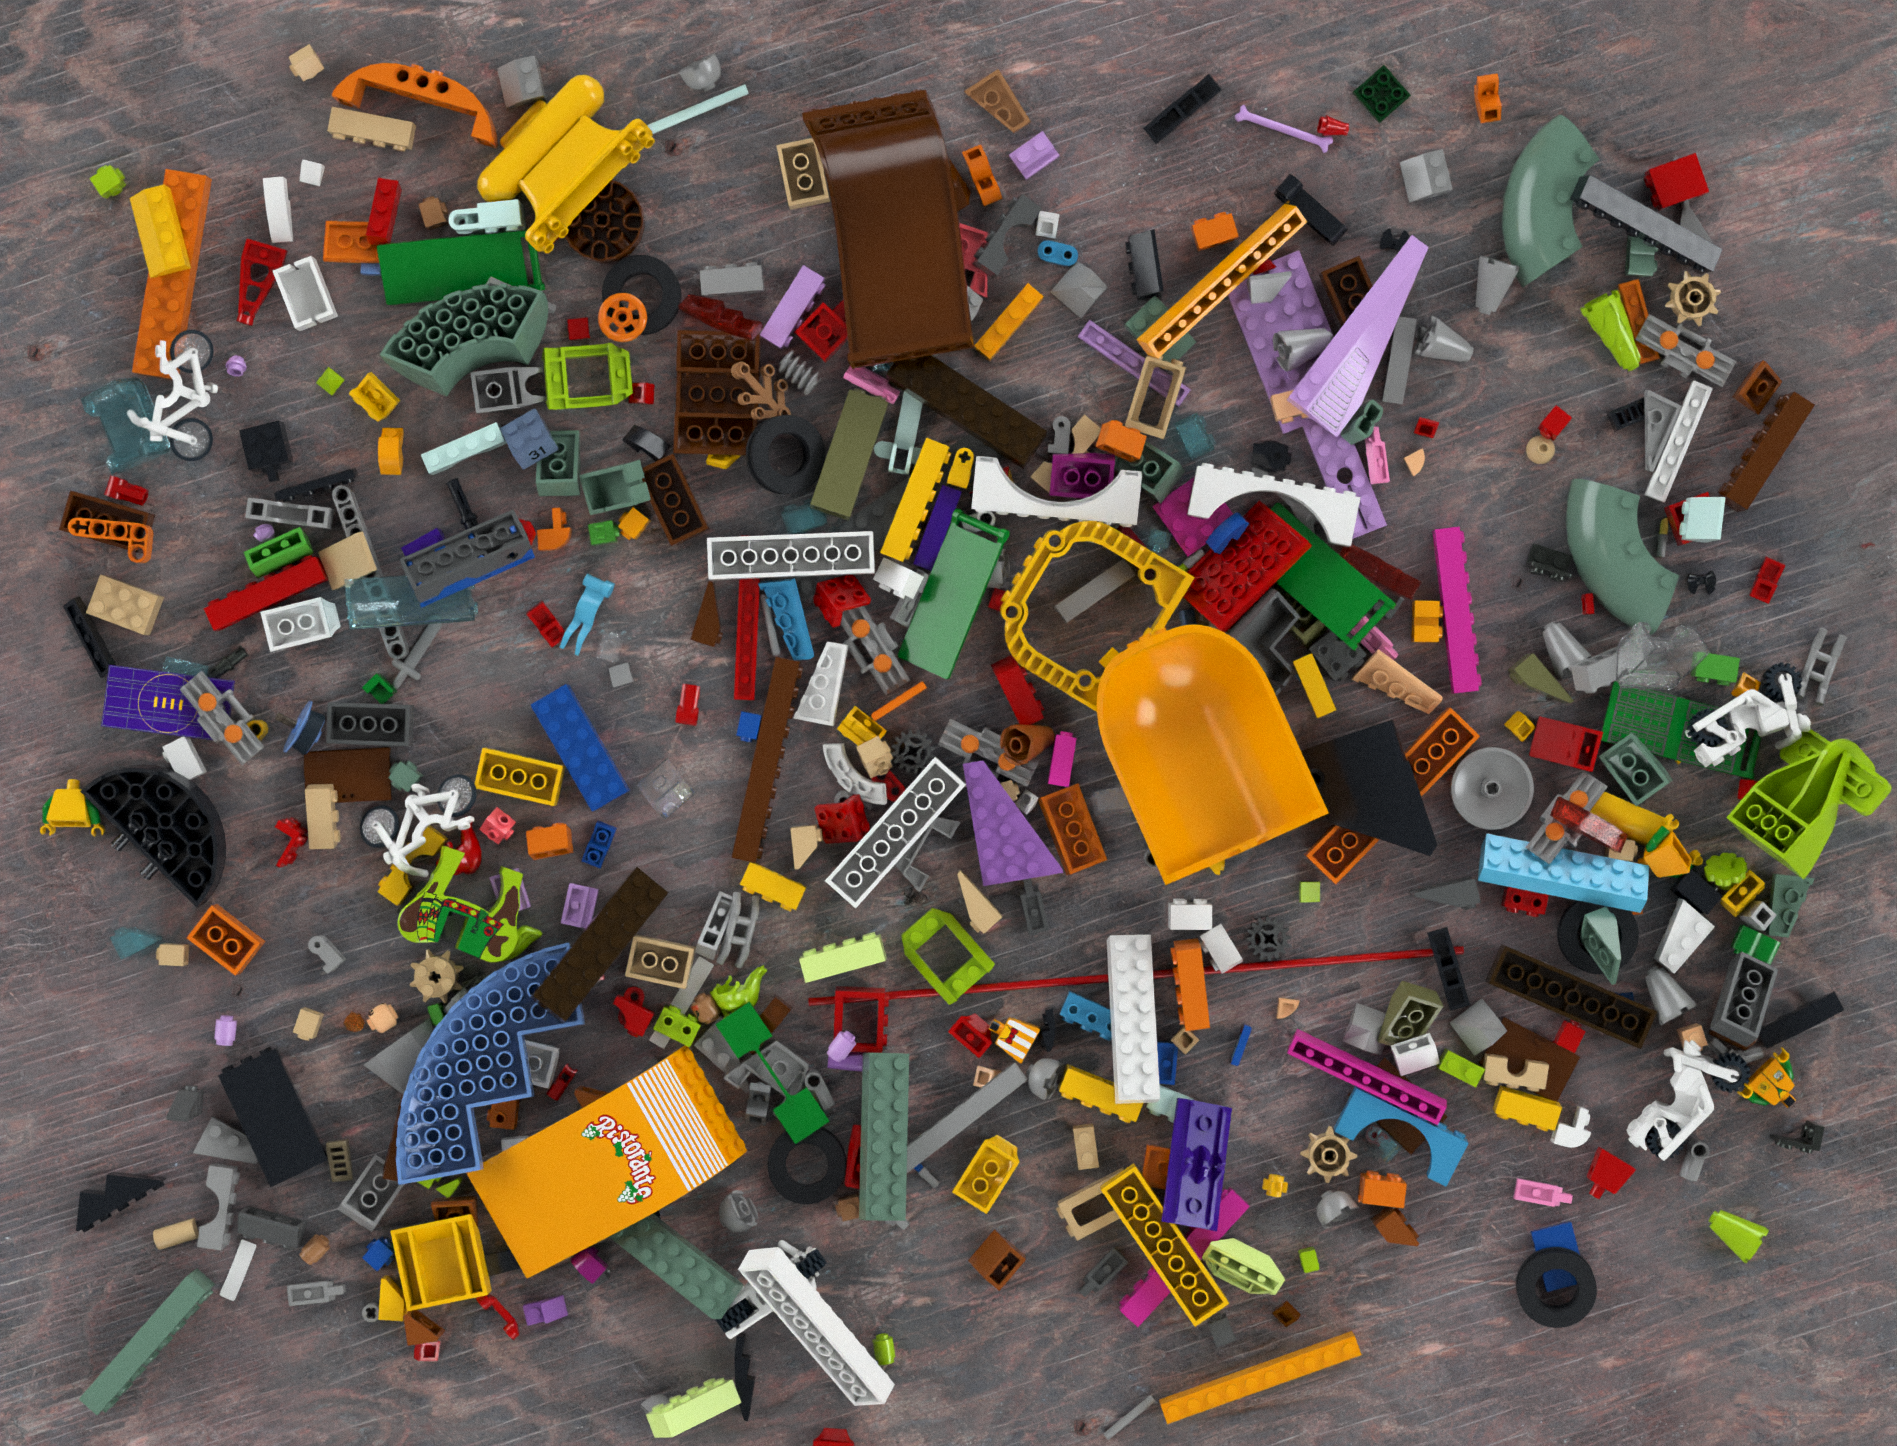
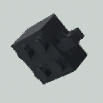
M278 420L239 430L248 470L252 472L262 470V473H267L271 483L280 481L278 470L281 469V465L293 462L284 422Z

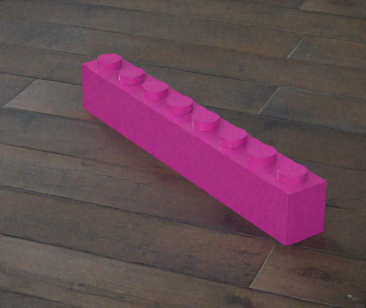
M1460 527L1432 530L1440 602L1443 606L1442 618L1451 694L1479 691V686L1482 685L1481 676L1477 674L1476 666H1479V657L1474 652V645H1477L1476 634L1472 633L1471 625H1474V615L1469 610V605L1472 604L1471 593L1467 592L1466 585L1469 584V574L1465 572L1464 564L1467 563L1466 551H1462V543L1465 542L1464 532L1460 531Z
M1299 1029L1296 1030L1288 1046L1287 1054L1438 1125L1447 1108L1446 1099Z
M1231 1187L1228 1190H1222L1217 1231L1189 1226L1190 1231L1184 1235L1200 1260L1212 1241H1218L1250 1207ZM1153 1266L1147 1271L1149 1275L1144 1280L1140 1279L1133 1288L1135 1290L1130 1295L1126 1294L1119 1302L1121 1304L1119 1310L1137 1327L1171 1292Z

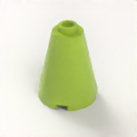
M1723 1210L1719 1212L1714 1211L1708 1220L1711 1223L1709 1227L1746 1264L1762 1244V1237H1766L1769 1229Z

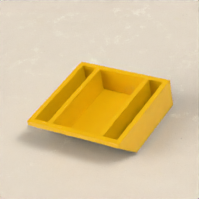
M472 1214L390 1231L407 1311L485 1296L492 1291L480 1232Z

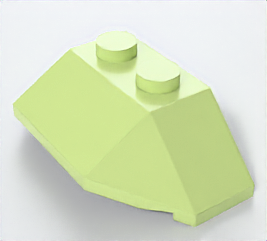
M1235 1238L1212 1241L1202 1256V1259L1206 1262L1214 1276L1250 1294L1270 1293V1295H1276L1285 1281V1278L1270 1256Z

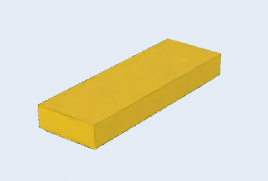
M1310 653L1292 661L1316 718L1336 711L1313 654Z

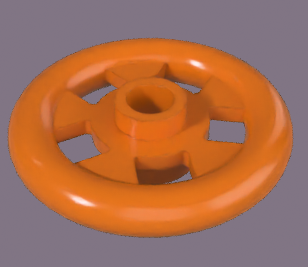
M613 294L600 306L598 312L599 327L613 341H632L646 327V308L641 300L632 294ZM620 301L629 302L628 308L619 307ZM609 307L615 309L612 317L606 315ZM637 310L639 319L633 320L631 311ZM621 314L626 315L627 318L625 321L619 320V316ZM612 322L619 327L616 332L609 328ZM632 324L634 330L626 333L624 328Z

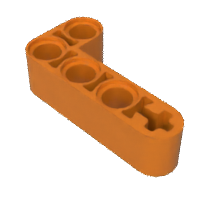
M73 518L68 523V530L74 536L129 542L128 557L132 562L142 564L151 559L153 530L148 525L89 518ZM103 524L104 532L101 535H99L97 533V527L98 525ZM77 525L89 526V530H78ZM120 526H123L125 533L119 537L117 530ZM140 528H144L146 533L142 539L138 537V530ZM141 548L144 553L143 557L137 559L136 551Z

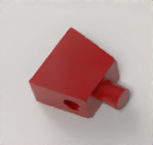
M1598 1147L1587 1173V1178L1594 1182L1589 1194L1599 1200L1605 1190L1616 1194L1636 1169L1603 1148Z

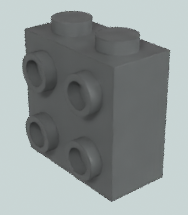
M1331 630L1307 648L1332 681L1337 679L1339 682L1349 675L1347 671L1350 668L1354 667L1356 669L1365 662L1363 658L1367 656L1359 645L1353 651ZM1350 633L1347 635L1350 639L1353 638Z

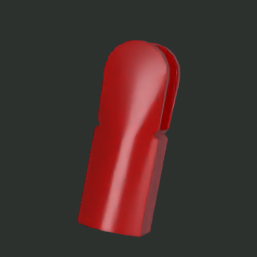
M567 1063L546 1094L558 1101L578 1070L572 1069ZM563 1073L570 1077L568 1081L561 1077Z

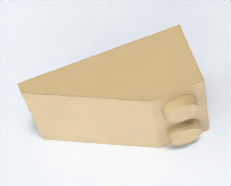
M960 869L957 874L968 914L972 920L970 925L977 933L982 931L984 934L1002 918V914Z

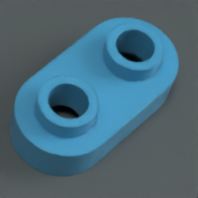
M1049 240L1043 241L1037 251L1042 261L1065 267L1073 266L1078 259V252L1073 246ZM1046 247L1051 248L1052 252L1050 254L1044 252ZM1066 252H1070L1072 254V257L1070 259H1066L1064 257V254Z

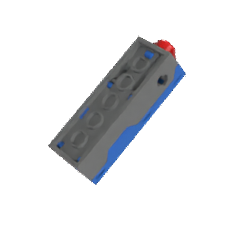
M513 509L403 557L399 561L422 608L535 558L531 545L536 532L532 523L518 519Z

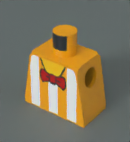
M1008 1017L1005 1024L994 1018L988 1028L998 1034L995 1044L1019 1063L1023 1062L1040 1031V1027L1013 1017Z

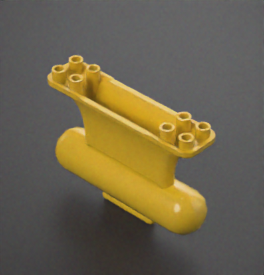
M577 75L570 79L548 104L541 99L537 100L500 139V145L504 150L483 170L477 179V189L486 202L513 200L521 191L526 195L534 209L535 221L526 231L525 239L538 252L550 253L554 249L553 242L558 237L564 238L568 234L569 230L567 227L622 168H625L630 162L634 164L640 159L639 152L644 147L648 149L655 142V139L652 137V131L639 118L632 120L622 130L605 128L590 119L603 105L604 91L601 84L588 75Z

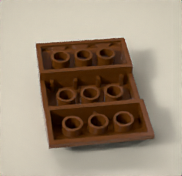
M677 330L674 454L746 456L748 439L753 430L758 426L759 421L751 417V411L759 407V404L740 405L738 395L744 392H748L751 395L758 394L744 379L734 378L731 368L735 363L745 362L750 367L751 375L760 384V332Z

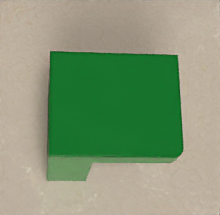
M376 673L362 687L368 694H372L380 704H385L397 692L380 673Z

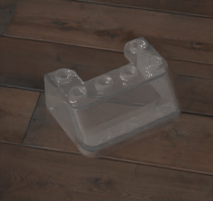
M1638 622L1626 636L1620 639L1617 646L1616 680L1621 688L1670 690L1676 687L1710 653V650L1695 626L1682 625L1677 627L1669 638H1658L1649 635L1651 631L1649 623Z

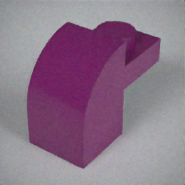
M594 1246L574 1254L570 1259L576 1270L591 1284L609 1266L596 1255L599 1251Z

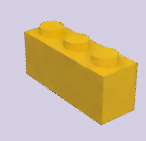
M753 862L749 863L740 882V885L744 886L742 890L750 894L757 892L762 895L761 898L770 903L775 900L781 903V908L790 912L792 909L796 910L807 888L803 884Z
M1500 1085L1493 1110L1499 1118L1505 1120L1513 1118L1522 1125L1528 1126L1530 1123L1537 1125L1536 1128L1543 1131H1548L1549 1129L1555 1131L1562 1106L1559 1102Z

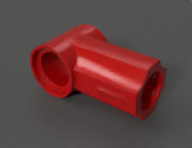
M110 475L104 495L144 506L149 490Z
M682 685L680 705H678L676 712V723L697 725L699 708L697 707L701 686Z

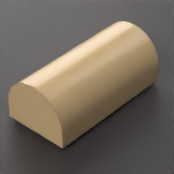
M195 1218L153 1231L154 1242L158 1250L198 1239L199 1236Z

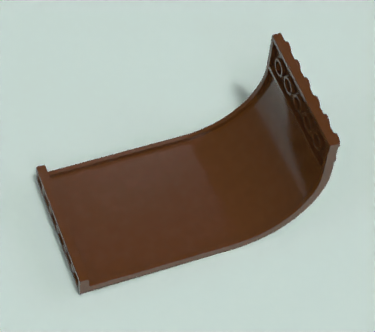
M916 89L910 93H895L889 97H874L868 101H853L847 105H832L829 108L811 109L808 112L802 113L803 121L818 149L832 202L849 354L847 356L852 369L974 348L954 183L941 126L927 91Z

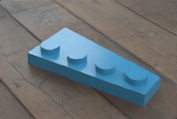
M795 578L758 583L760 589L764 590L767 596L765 600L768 606L772 607L776 615L774 619L777 626H780L784 632L783 639L793 660H806L815 657Z

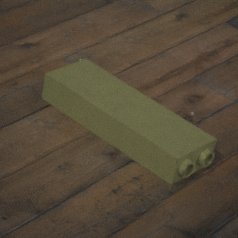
M849 389L810 504L811 509L847 521L850 520L889 402L885 401L886 399H883L882 396L874 395L872 397L866 395V392L861 389Z

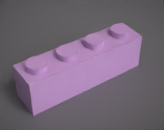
M803 265L762 330L761 338L781 350L784 346L788 348L793 340L792 333L804 322L802 317L805 312L809 313L815 305L813 301L817 294L821 295L825 289L824 277Z

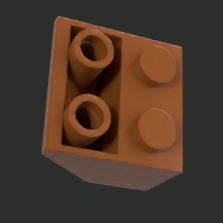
M1387 1206L1370 1219L1388 1243L1416 1247L1420 1245L1416 1240L1419 1238V1235L1410 1224L1405 1225L1404 1222L1407 1219L1398 1208L1393 1209Z
M994 1229L968 1261L983 1278L1000 1291L1025 1262L1026 1255Z

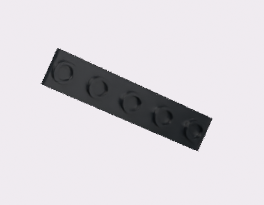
M120 1172L107 1174L105 1191L85 1189L80 1192L76 1231L82 1230L85 1233L95 1227L93 1223L99 1219L102 1223L112 1217L110 1212L116 1209L120 1212L130 1206L128 1202L135 1198L137 1202L147 1196L146 1191L152 1188L156 1191L164 1186L163 1181L166 1178Z

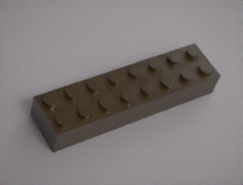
M932 355L895 361L886 374L889 382L1023 470L1047 436V430Z
M638 867L634 868L530 998L561 1023L566 1022L669 892Z
M1501 944L1485 982L1639 1049L1642 1048L1657 1014V1011L1503 944Z

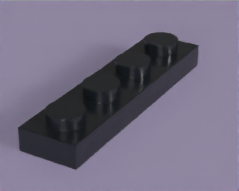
M355 467L281 489L274 494L277 501L283 499V502L294 500L295 495L301 493L304 497L314 494V490L321 487L324 491L334 488V484L342 482V485L354 482L353 478L358 476Z
M75 597L63 605V608L100 678L108 676L109 665H116L115 661L110 655L90 614L86 613L87 609L81 597Z

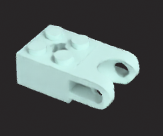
M518 199L477 203V208L452 211L449 215V224L461 236L526 229L524 205ZM465 220V224L460 225V223Z

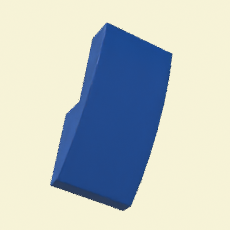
M1236 512L1213 531L1206 540V543L1215 553L1221 555L1231 538L1238 540L1249 523L1240 513Z
M597 821L582 862L601 869L617 828Z

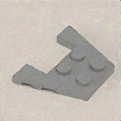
M937 817L895 864L917 891L920 892L929 875L913 867L911 864L931 829L933 828L951 839L960 822Z
M774 1040L761 1049L760 1052L790 1095H795L801 1090L809 1063L778 1040ZM757 1053L726 1073L723 1077L739 1089L752 1072L785 1096ZM786 1096L783 1098L779 1105L785 1102Z

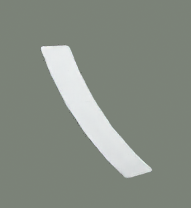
M241 1240L228 1276L219 1294L220 1296L232 1301L235 1300L252 1260L256 1244Z

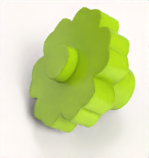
M1722 853L1720 856L1713 855L1710 859L1706 860V866L1704 867L1705 877L1710 882L1715 881V884L1722 890H1730L1736 883H1740L1746 878L1747 863L1743 857H1736L1735 853Z

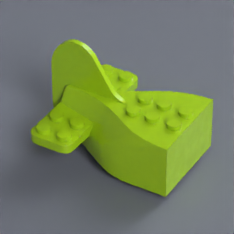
M1812 729L1808 732H1801L1802 737L1780 750L1779 755L1781 759L1788 765L1769 773L1759 780L1726 817L1749 841L1802 879H1805L1812 870L1833 831L1839 804H1846L1859 814L1869 816L1888 796L1892 788L1885 778L1875 772L1872 761L1854 742L1848 739H1837L1830 742Z

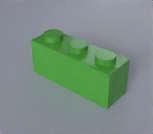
M301 527L244 552L249 568L257 578L314 554L308 536Z

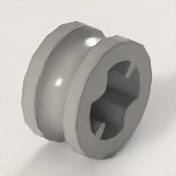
M375 1302L368 1303L362 1310L363 1318L367 1322L378 1320L379 1304ZM369 1307L370 1309H376V1317H374V1315H372L371 1317L368 1315Z

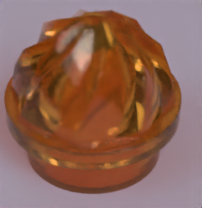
M352 1011L344 1020L343 1025L346 1026L348 1031L358 1032L364 1028V1019L360 1013L356 1014Z

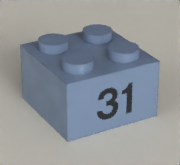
M536 408L500 428L513 457L523 470L559 450L545 421Z

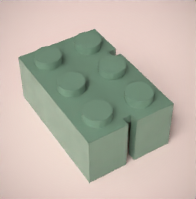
M640 460L579 475L590 515L629 507L651 500L647 484L642 481V478L645 477Z

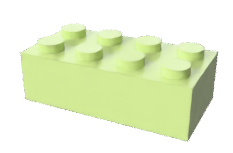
M875 932L863 935L861 940L856 941L854 937L843 940V944L839 946L831 943L825 945L823 950L817 952L816 948L804 951L799 961L805 983L886 961L887 957L881 935H876Z
M715 1378L703 1382L704 1386L700 1388L696 1386L686 1391L687 1394L682 1397L677 1395L670 1398V1403L666 1405L662 1403L652 1407V1411L647 1413L646 1416L654 1437H674L740 1404L741 1400L733 1380H724V1378L715 1380Z

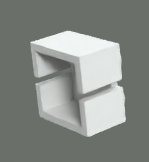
M1180 898L1173 899V902H1168V927L1170 930H1212V904L1207 902L1206 899H1194V902H1187V900Z

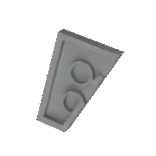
M214 1116L209 1121L193 1151L195 1154L253 1164L258 1163L246 1134Z

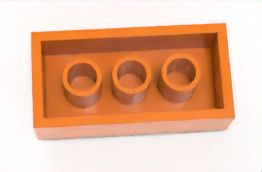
M1194 938L1173 941L1174 947L1170 948L1173 965H1176L1173 968L1175 985L1179 986L1175 987V994L1178 1005H1181V1007H1177L1180 1025H1184L1185 1031L1210 1028L1199 940Z

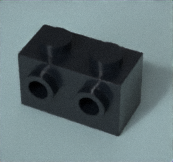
M1690 869L1689 873L1681 876L1670 889L1677 897L1685 900L1702 916L1708 915L1723 897L1715 885L1708 884L1703 880L1701 873Z

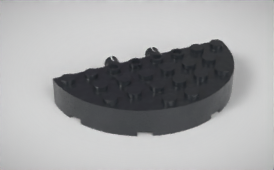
M142 764L126 766L108 772L91 781L80 791L121 832L111 842L112 847L117 845L114 849L122 851L130 841L150 861L140 871L141 876L146 874L143 877L144 879L150 880L159 870L196 908L208 901L216 890L223 874L226 860V839L223 825L215 806L193 781L174 770L156 765Z

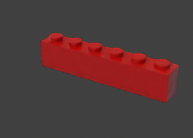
M312 555L306 556L301 559V563L298 565L289 564L282 568L283 572L275 574V572L264 576V580L259 583L256 581L245 585L246 589L240 592L234 590L227 593V598L221 601L217 598L208 602L209 606L203 609L213 631L223 630L328 581L320 558L312 557Z

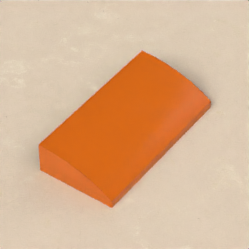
M1078 783L1038 798L1066 875H1071L1107 860Z

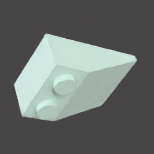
M1725 497L1687 498L1686 502H1683L1682 505L1684 522H1681L1679 534L1682 535L1681 540L1704 543L1720 540Z

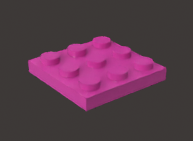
M1194 477L1166 496L1161 504L1158 502L1152 506L1187 557L1207 544L1206 540L1213 531L1233 515L1226 503H1223L1208 519L1187 516Z

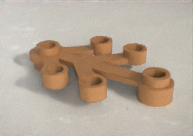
M738 362L732 366L731 373L733 377L744 379L758 394L751 395L748 392L739 394V404H766L771 409L768 411H764L762 407L752 409L751 417L754 420L781 416V412L783 415H791L790 410L785 406L784 391L787 390L788 384L784 379L774 382L777 403L772 398L771 376L774 375L775 369L771 364L764 365L760 369L763 377V387L751 375L748 364Z

